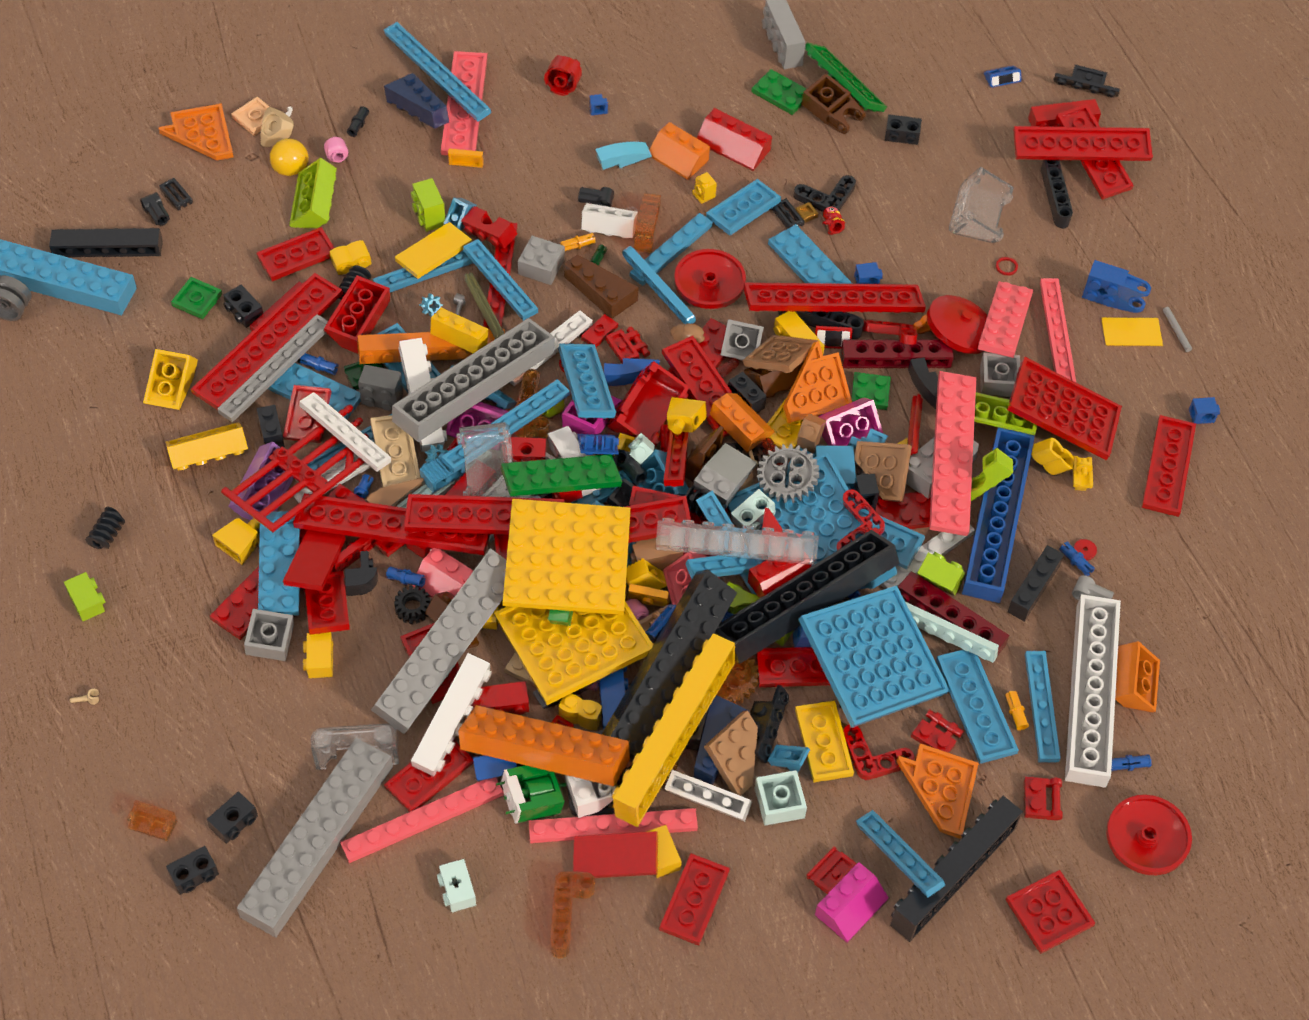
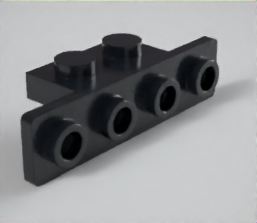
M1079 65L1074 66L1072 77L1055 73L1053 79L1059 85L1064 86L1067 84L1075 89L1081 90L1083 88L1091 93L1097 94L1099 92L1111 98L1118 97L1120 92L1119 88L1104 85L1107 72Z
M777 685L772 701H754L750 712L752 719L758 727L757 740L759 741L755 755L765 764L772 753L773 743L777 737L786 704L789 701V694L782 685Z

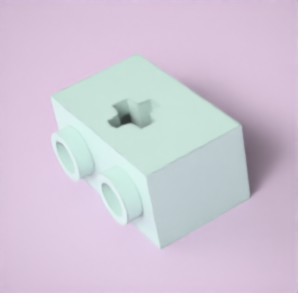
M461 859L439 866L440 874H437L440 887L444 886L446 893L442 894L445 906H450L451 913L476 906V897L465 860Z

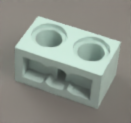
M760 489L754 492L731 513L732 522L747 536L752 532H757L761 524H763L765 508L758 509L759 506L769 508L773 515L776 512L775 503ZM746 518L752 519L749 522L743 521Z

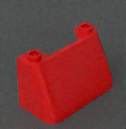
M653 361L639 373L616 409L615 418L609 420L607 427L618 434L622 433L632 437H637L642 433L656 447L661 439L659 438L660 426L667 419L671 398L686 399L688 396L686 392L689 386Z

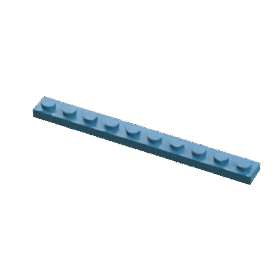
M398 22L384 29L385 35L477 122L491 114L490 108Z

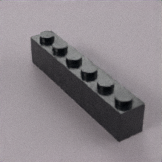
M160 228L51 230L49 247L51 253L65 257L161 256L163 239Z

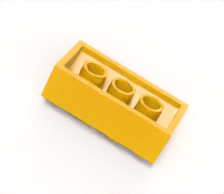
M239 422L165 442L173 469L177 468L178 471L189 468L188 465L194 463L196 465L206 464L209 459H224L226 455L231 453L233 455L243 454L244 450L248 449L244 432Z

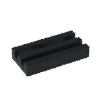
M175 178L159 185L160 190L178 211L181 210V206L186 207L187 203H193L192 198ZM170 184H173L177 188V190L185 198L184 200L180 197L177 191Z
M787 199L781 200V202L771 208L787 229L794 225L804 226L805 221Z

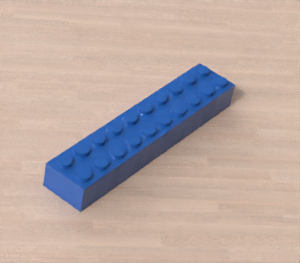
M999 427L997 429L992 451L998 448L1013 459V474L982 495L962 595L996 603L1001 602L1035 438L1034 435Z

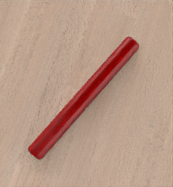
M917 394V396L913 395L907 440V444L912 446L911 455L918 452L923 398H921L920 394Z

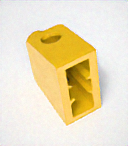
M671 398L667 412L668 429L674 434H681L682 431L692 433L707 418L706 401Z
M236 518L213 534L215 546L243 565L259 544L260 539L257 530L260 528V522L252 518L248 523H245L240 518Z

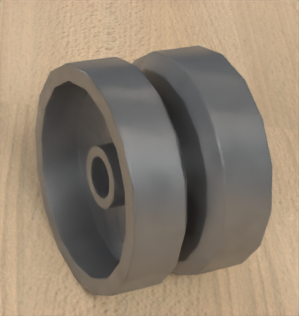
M0 275V318L8 321H17L21 318L25 307L31 300V291L21 281L10 276Z

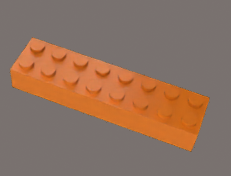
M478 705L474 707L458 730L461 750L609 786L616 784L630 760L629 741Z

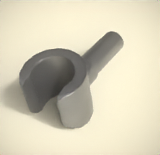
M457 293L453 303L458 304L455 314L460 315L461 308L466 302L464 295Z

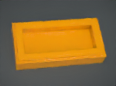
M449 149V165L483 168V152Z

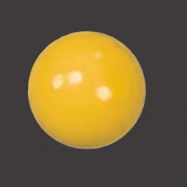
M290 138L278 141L272 147L269 156L270 164L274 171L285 176L297 175L307 167L309 161L305 146L301 142Z

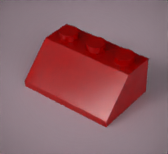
M798 544L750 568L748 583L758 597L762 598L812 567L810 558Z

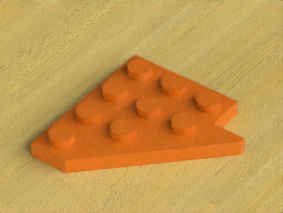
M221 103L170 112L173 125L158 127L161 135L216 161L234 157Z
M819 341L812 344L784 402L783 407L788 423L803 420L809 414L814 416L825 414L852 403L839 352L823 356Z
M919 744L915 761L899 756L896 762L939 831L960 839L964 831L979 763Z

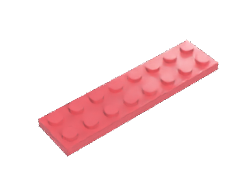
M454 51L451 72L479 99H483L487 53ZM448 95L447 111L449 123L444 124L441 155H448L449 149L476 151L480 121L477 122Z

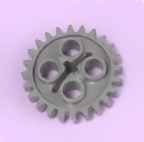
M782 444V449L780 450L775 446L774 453L768 450L769 457L763 455V461H759L760 468H757V474H759L757 479L760 481V488H763L764 494L769 492V498L776 496L777 502L783 498L784 503H786L788 498H790L792 503H794L795 497L801 501L802 494L808 497V490L814 491L813 485H818L819 465H817V459H813L812 453L807 454L806 448L800 451V445L793 449L792 444L789 445V448ZM788 459H791V471L789 472V486L788 488H785L786 475L788 470ZM802 464L801 467H796L795 465ZM778 479H779V480H782V481L779 482V483H775V482H774L775 480H778ZM794 481L801 482L799 484H793Z

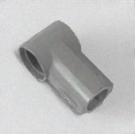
M1082 575L1078 578L1072 595L1077 600L1080 599L1081 594L1112 599L1114 592L1096 585L1092 578Z

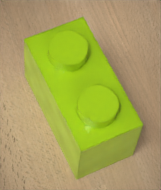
M84 572L64 581L67 592L82 621L105 612L102 604L106 602L101 592L97 594L95 589L98 586L93 577L89 578L87 573Z

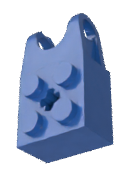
M1094 260L1082 298L1115 309L1139 313L1144 310L1146 304L1141 297H1146L1150 294L1151 286L1148 282L1128 274V270ZM1143 286L1147 291H1140L1137 287ZM1132 302L1140 303L1141 307H1134Z

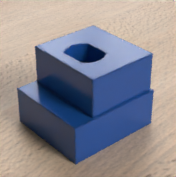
M602 94L589 95L591 116L608 114L607 98H603Z

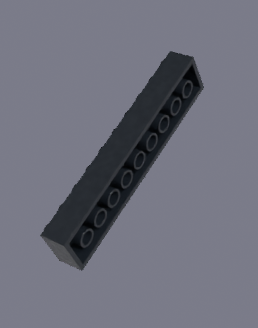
M870 530L721 622L714 634L735 643V661L740 664L801 626L798 619L802 615L833 606L900 564L896 547L875 531Z
M708 569L695 573L602 732V735L629 741V762H633L635 755L643 750V743L646 737L652 735L654 724L663 717L665 706L667 703L670 704L672 702L676 688L681 687L683 684V677L687 671L692 669L694 658L697 655L700 656L705 640H709L712 634L715 633L737 595L734 589Z

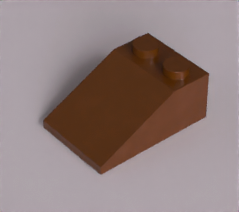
M722 426L704 437L699 444L693 446L691 454L686 460L685 478L694 482L703 467L722 447L724 430Z

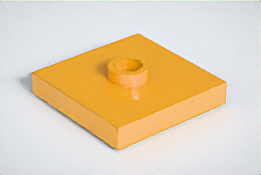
M630 584L629 586L630 599H637L644 604L661 607L668 606L670 603L668 591Z

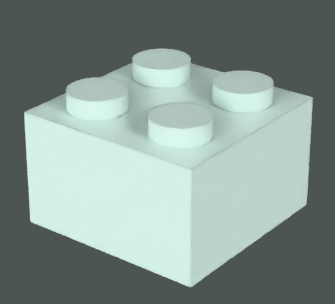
M797 770L756 778L754 789L764 826L805 818L807 806Z

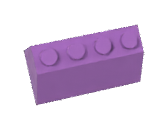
M274 442L260 446L241 483L271 461L268 459V456L280 447ZM279 466L275 467L238 496L246 501L285 471ZM291 476L252 505V507L260 512L288 490L294 477ZM233 501L230 502L228 507L242 518L249 520L253 518Z

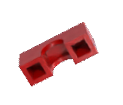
M473 206L461 220L466 233L469 235L473 234L482 241L486 240L495 247L499 246L505 249L517 235L512 222L499 217L492 223L487 211Z

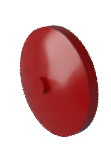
M701 249L687 254L676 266L674 284L679 295L689 304L704 309H719L731 305L742 295L744 282H746V274L742 264L731 254L716 249Z
M944 295L936 298L927 310V321L936 337L947 346L959 352L968 354L984 352L978 349V345L988 315L975 303L959 296Z
M1136 795L1123 800L1112 811L1107 823V840L1113 854L1126 867L1141 874L1163 875L1172 872L1184 862L1191 849L1192 832L1186 817L1175 805L1157 796Z

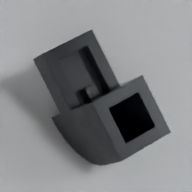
M361 551V568L345 569L347 596L367 594L377 585V567H374L373 558H369L368 551Z

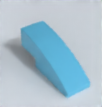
M623 142L595 149L603 170L615 165H619V168L652 157L646 142Z

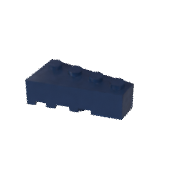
M414 73L384 85L386 100L389 104H396L398 109H404L408 111L409 115L419 117L420 121L434 129L449 123L447 106Z
M715 696L709 707L693 778L711 785L714 784L720 772L704 746L742 711H747V709L722 697Z

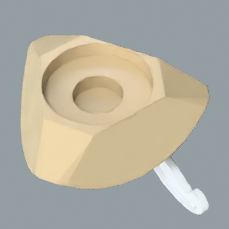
M271 107L266 109L261 127V145L263 147L274 146L278 141L289 138L293 129V120L290 118L292 107H288L286 113Z

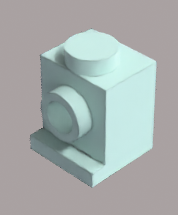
M640 433L628 445L631 449L629 455L639 464H642L654 452L655 445Z

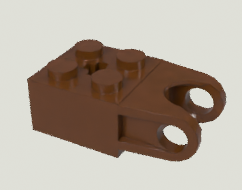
M824 74L803 92L801 105L825 124L842 134L848 133L850 128L845 118L850 117L861 121L866 117L864 109L850 95L851 93L828 74Z

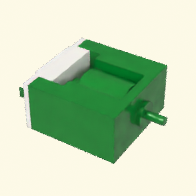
M525 765L504 770L501 782L496 783V786H503L504 800H506L510 810L506 814L511 813L515 824L560 814L562 811L564 799L560 788L566 787L567 784L566 782L559 784L554 772Z

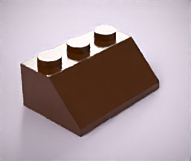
M804 361L789 373L776 370L768 371L761 368L753 369L752 367L745 369L744 373L767 395L766 398L774 396L776 392L791 389Z

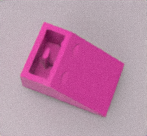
M611 396L616 410L622 400ZM572 399L562 413V427L569 426L571 431L577 434H601L611 418L578 417Z

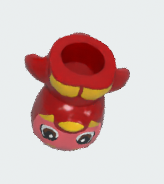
M827 207L823 212L825 221L822 224L828 225L829 235L838 234L845 229L846 223L837 208Z

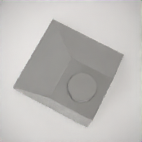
M728 319L721 356L740 360L745 359L760 346L764 327Z

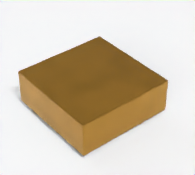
M810 202L795 208L805 223L818 218L819 213Z

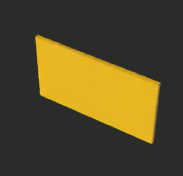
M1101 318L1106 346H1163L1158 318Z

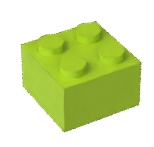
M433 178L413 183L411 197L414 203H412L414 213H418L417 217L420 226H423L426 232L441 228L445 221L444 202Z
M928 552L917 574L929 583L955 596L966 576L962 565L951 561V563L946 562L945 557L937 552L933 554Z

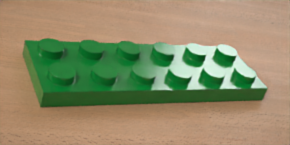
M806 43L805 50L808 52L807 55L812 59H816L818 66L826 69L831 78L836 79L840 85L851 93L850 95L860 102L859 104L863 109H871L874 112H884L887 106L825 46Z
M612 454L501 463L500 468L510 497L621 487L622 479Z

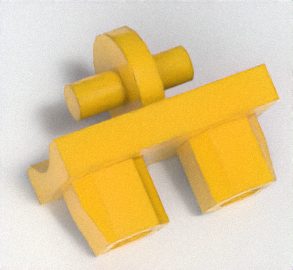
M1073 456V487H1075V490L1086 491L1087 488L1093 487L1092 457L1080 458Z

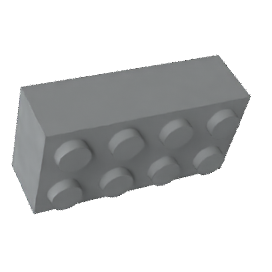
M766 0L765 7H763L764 19H762V26L767 31L768 40L772 42L773 51L777 53L778 62L782 64L784 69L803 66L806 42L787 1Z
M935 437L922 446L917 454L910 456L906 480L908 486L922 493L928 499L931 497ZM974 440L973 461L977 458L979 443Z

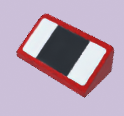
M816 326L815 335L825 345L824 348L841 349L842 341L852 338V328Z

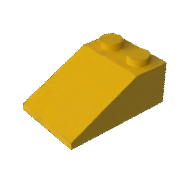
M155 349L143 403L180 410L194 379L198 359L191 355Z

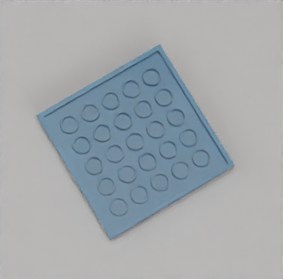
M828 452L813 458L817 459V465H819V478L817 479L818 485H813L814 491L808 490V497L802 494V500L800 501L795 497L794 503H792L790 498H788L786 503H784L783 498L778 502L776 501V496L770 498L775 503L776 512L774 517L787 535L788 544L785 547V551L799 544L810 558L812 566L836 552L837 543L861 525L843 504V494L849 489ZM790 469L787 470L785 488L789 486ZM778 479V480H775L774 482H775V483H779V482H781L782 480H779V479ZM800 481L793 482V484L801 483ZM756 483L737 492L728 505L729 511L732 513L758 489L764 493L763 488H760L759 483ZM848 497V502L852 500L855 503L854 498ZM765 506L758 507V509L766 508ZM860 510V511L858 512V514H859L860 516L864 517V515L862 514V512H861V510ZM746 518L743 521L749 522L752 519ZM761 524L757 532H752L749 536L741 531L750 550L757 551L761 562L766 561L762 560L760 545L763 524ZM857 534L855 538L857 539L864 534Z
M897 585L802 615L798 619L851 728L945 695L950 691Z

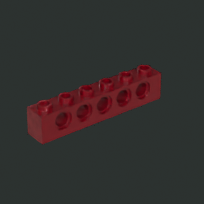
M849 339L843 340L841 347L843 368H909L910 359L925 358L928 368H951L953 362V349L941 340L921 339L917 340L916 344L910 345L901 343L900 340Z
M911 571L898 586L905 602L999 645L997 656L1006 646L1009 634Z

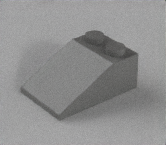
M725 443L700 471L694 480V489H700L702 494L713 490L722 506L726 504L727 508L757 465V462Z

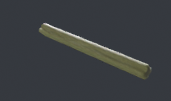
M471 272L469 274L466 273L464 280L494 338L497 339L505 333L474 274Z

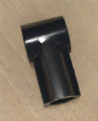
M580 187L578 202L611 207L615 193L609 187H602L600 190Z
M155 192L140 198L144 211L149 213L154 223L160 226L166 225L170 217L163 207L159 194Z
M618 450L619 454L614 455L615 464L623 469L634 484L638 485L647 479V472L642 465L629 455L630 452Z

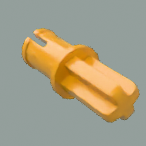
M590 233L579 237L576 235L572 239L560 242V245L565 246V251L595 244L596 240L595 237L592 238L594 234Z
M1009 691L1005 696L1010 708L1009 714L1013 716L1016 729L1018 731L1027 729L1029 724L1024 714L1025 708L1021 705L1017 692Z

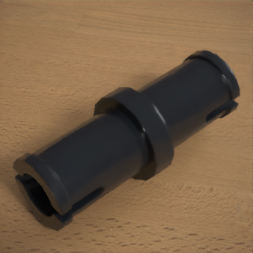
M361 106L357 114L352 117L351 124L347 129L349 136L356 137L359 129L364 126L365 119L369 114L368 108Z

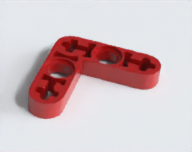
M864 320V331L899 335L900 342L904 344L914 345L917 342L918 334L915 325Z
M853 489L847 490L843 494V504L861 525L837 543V551L842 546L851 543V540L854 541L857 534H865L873 530L882 535L885 530L884 520L860 493ZM848 497H855V503L852 500L848 502ZM861 509H867L869 514L862 517L858 512ZM872 522H873L875 525H878V524H879V529H877L876 527L873 528Z
M849 724L843 730L850 758L858 776L863 780H871L901 771L898 763L896 765L895 762L899 756L904 755L905 758L914 760V753L908 748H901L872 757L862 731L858 726L851 728ZM851 731L852 734H855V743H853V738L851 735H848V732ZM861 748L865 754L857 756L853 750ZM888 760L891 763V767L884 768L880 762ZM863 761H865L866 768L871 769L870 773H867L866 770L863 771Z

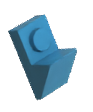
M776 745L768 762L771 766L787 767L790 771L797 770L798 773L810 749L808 747Z

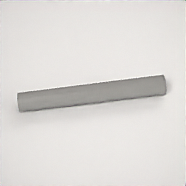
M1165 307L1163 309L1165 316L1185 351L1190 352L1192 347L1170 308Z

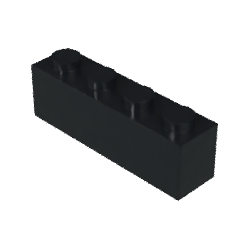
M1048 545L1045 547L1011 600L1008 609L1009 614L1025 622L1059 569L1064 557L1062 552Z

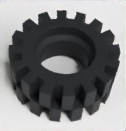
M409 586L408 590L404 587L402 588L403 593L399 590L398 596H395L394 601L395 612L400 620L403 618L404 623L409 620V624H413V621H416V624L420 623L419 619L424 621L425 616L428 617L425 612L430 604L428 592L425 593L423 588L420 590L419 586H416L415 589H413V586ZM416 600L420 602V606L416 609H407L405 607V604L409 601Z

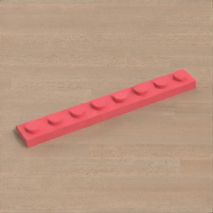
M1041 278L1040 288L1054 372L1076 382L1059 278Z
M497 778L484 779L340 842L348 862H354L504 796L501 786H496V783H498Z
M696 808L646 812L638 827L615 817V814L584 816L580 818L530 820L529 834L530 843L574 840V836L646 832L664 825L667 826L669 833L697 831L698 825Z

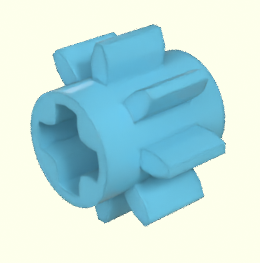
M430 293L426 298L421 297L422 303L419 304L423 308L422 313H428L431 317L443 306L439 302L440 297H434Z
M440 444L437 445V448L434 445H430L431 449L425 451L427 454L425 461L431 462L436 460V457L441 453L449 452V450H442L443 445Z

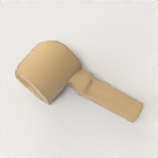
M91 689L87 695L70 698V702L88 701L90 704L95 705L99 702V697L93 698L92 696L99 695V691Z

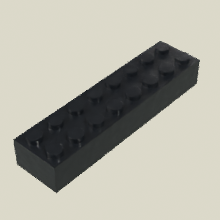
M1004 795L998 801L996 799L993 800L988 807L989 811L986 814L981 813L977 817L975 826L973 828L968 827L961 836L963 838L959 842L955 841L949 847V853L946 856L941 855L934 865L936 867L933 870L944 880L945 886L927 897L914 884L907 892L908 896L905 899H899L893 907L895 910L891 914L892 921L890 926L907 941H912L1016 829L1023 811Z

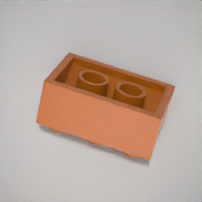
M669 122L658 132L649 151L652 155L651 158L689 180L709 161L710 146Z
M726 393L713 402L710 415L747 453L775 433L738 394Z
M1139 641L1118 646L1115 700L1123 707L1153 713L1156 712L1160 660Z

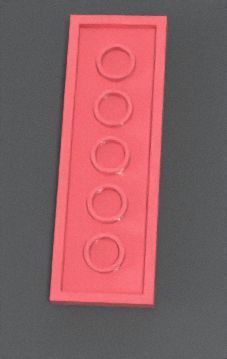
M998 282L978 345L979 350L1014 358L1033 289L1012 285L1008 282Z

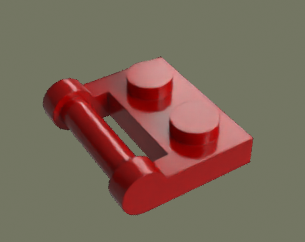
M1025 776L1024 818L1063 819V812L1060 810L1062 779ZM1046 788H1052L1051 811L1046 810Z

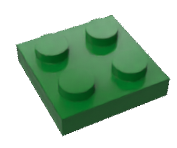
M190 277L173 298L171 304L177 309L204 319L222 296V290Z
M854 372L852 402L861 398H868L874 400L876 409L887 410L891 377Z

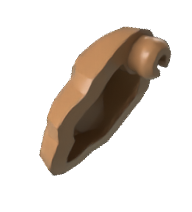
M681 323L670 330L673 339L677 341L684 340L692 335L698 343L703 342L705 339L703 329L696 324Z

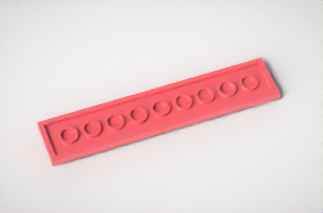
M940 371L938 374L929 530L968 536L976 377Z

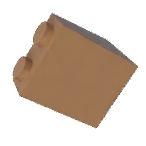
M678 534L638 541L632 545V553L629 554L631 564L638 562V560L641 561V558L663 571L664 568L683 556V550Z

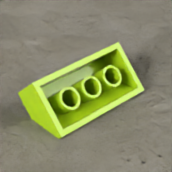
M321 157L298 173L289 223L291 227L317 229L329 220L337 168Z
M976 392L974 422L1035 435L1037 425L1007 410L1010 400Z

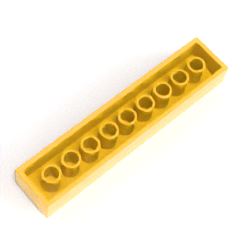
M714 633L709 640H705L702 646L703 651L700 656L697 655L694 658L692 669L685 673L683 684L681 687L676 688L672 702L670 704L667 703L665 706L663 717L654 724L652 735L646 737L643 743V750L635 755L633 766L625 772L621 786L615 788L612 795L615 817L635 827L639 826L735 664L734 642Z

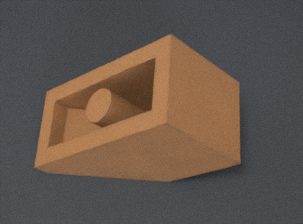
M812 414L807 415L803 419L798 433L797 446L800 445V448H806L808 452L815 454V448L819 444L827 420Z

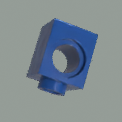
M877 262L857 264L855 267L854 278L856 284H879L880 279L883 277L882 270L878 268Z
M1215 397L1194 398L1189 407L1192 423H1215L1217 416L1220 414V407L1216 404Z

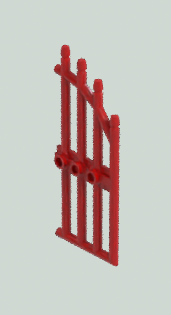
M351 404L347 405L338 413L344 417L353 410V406ZM359 417L351 422V424L358 427L362 424L363 419ZM320 425L287 450L284 447L277 448L273 451V454L268 456V459L271 460L268 464L234 489L230 490L224 487L221 493L274 533L358 469L365 461L358 458L353 462L354 452L346 446L316 470L307 466V464L339 441L335 436L329 438L301 460L294 456V453L327 430ZM346 457L344 470L329 481L321 476ZM279 466L285 471L246 501L238 496L275 467ZM291 476L299 481L260 512L252 507V505ZM307 487L313 492L274 523L266 518L267 515L303 488Z

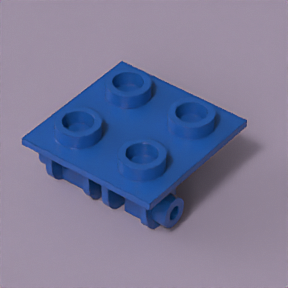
M577 434L580 453L586 455L619 454L617 447L619 445V438H615V435Z

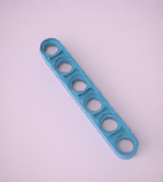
M629 246L622 251L626 261L683 324H693L696 322L694 314L633 247Z

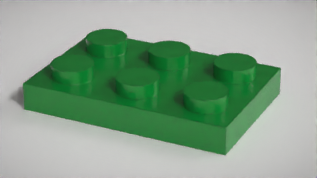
M770 69L752 87L751 93L793 115L802 106L803 92L807 88Z

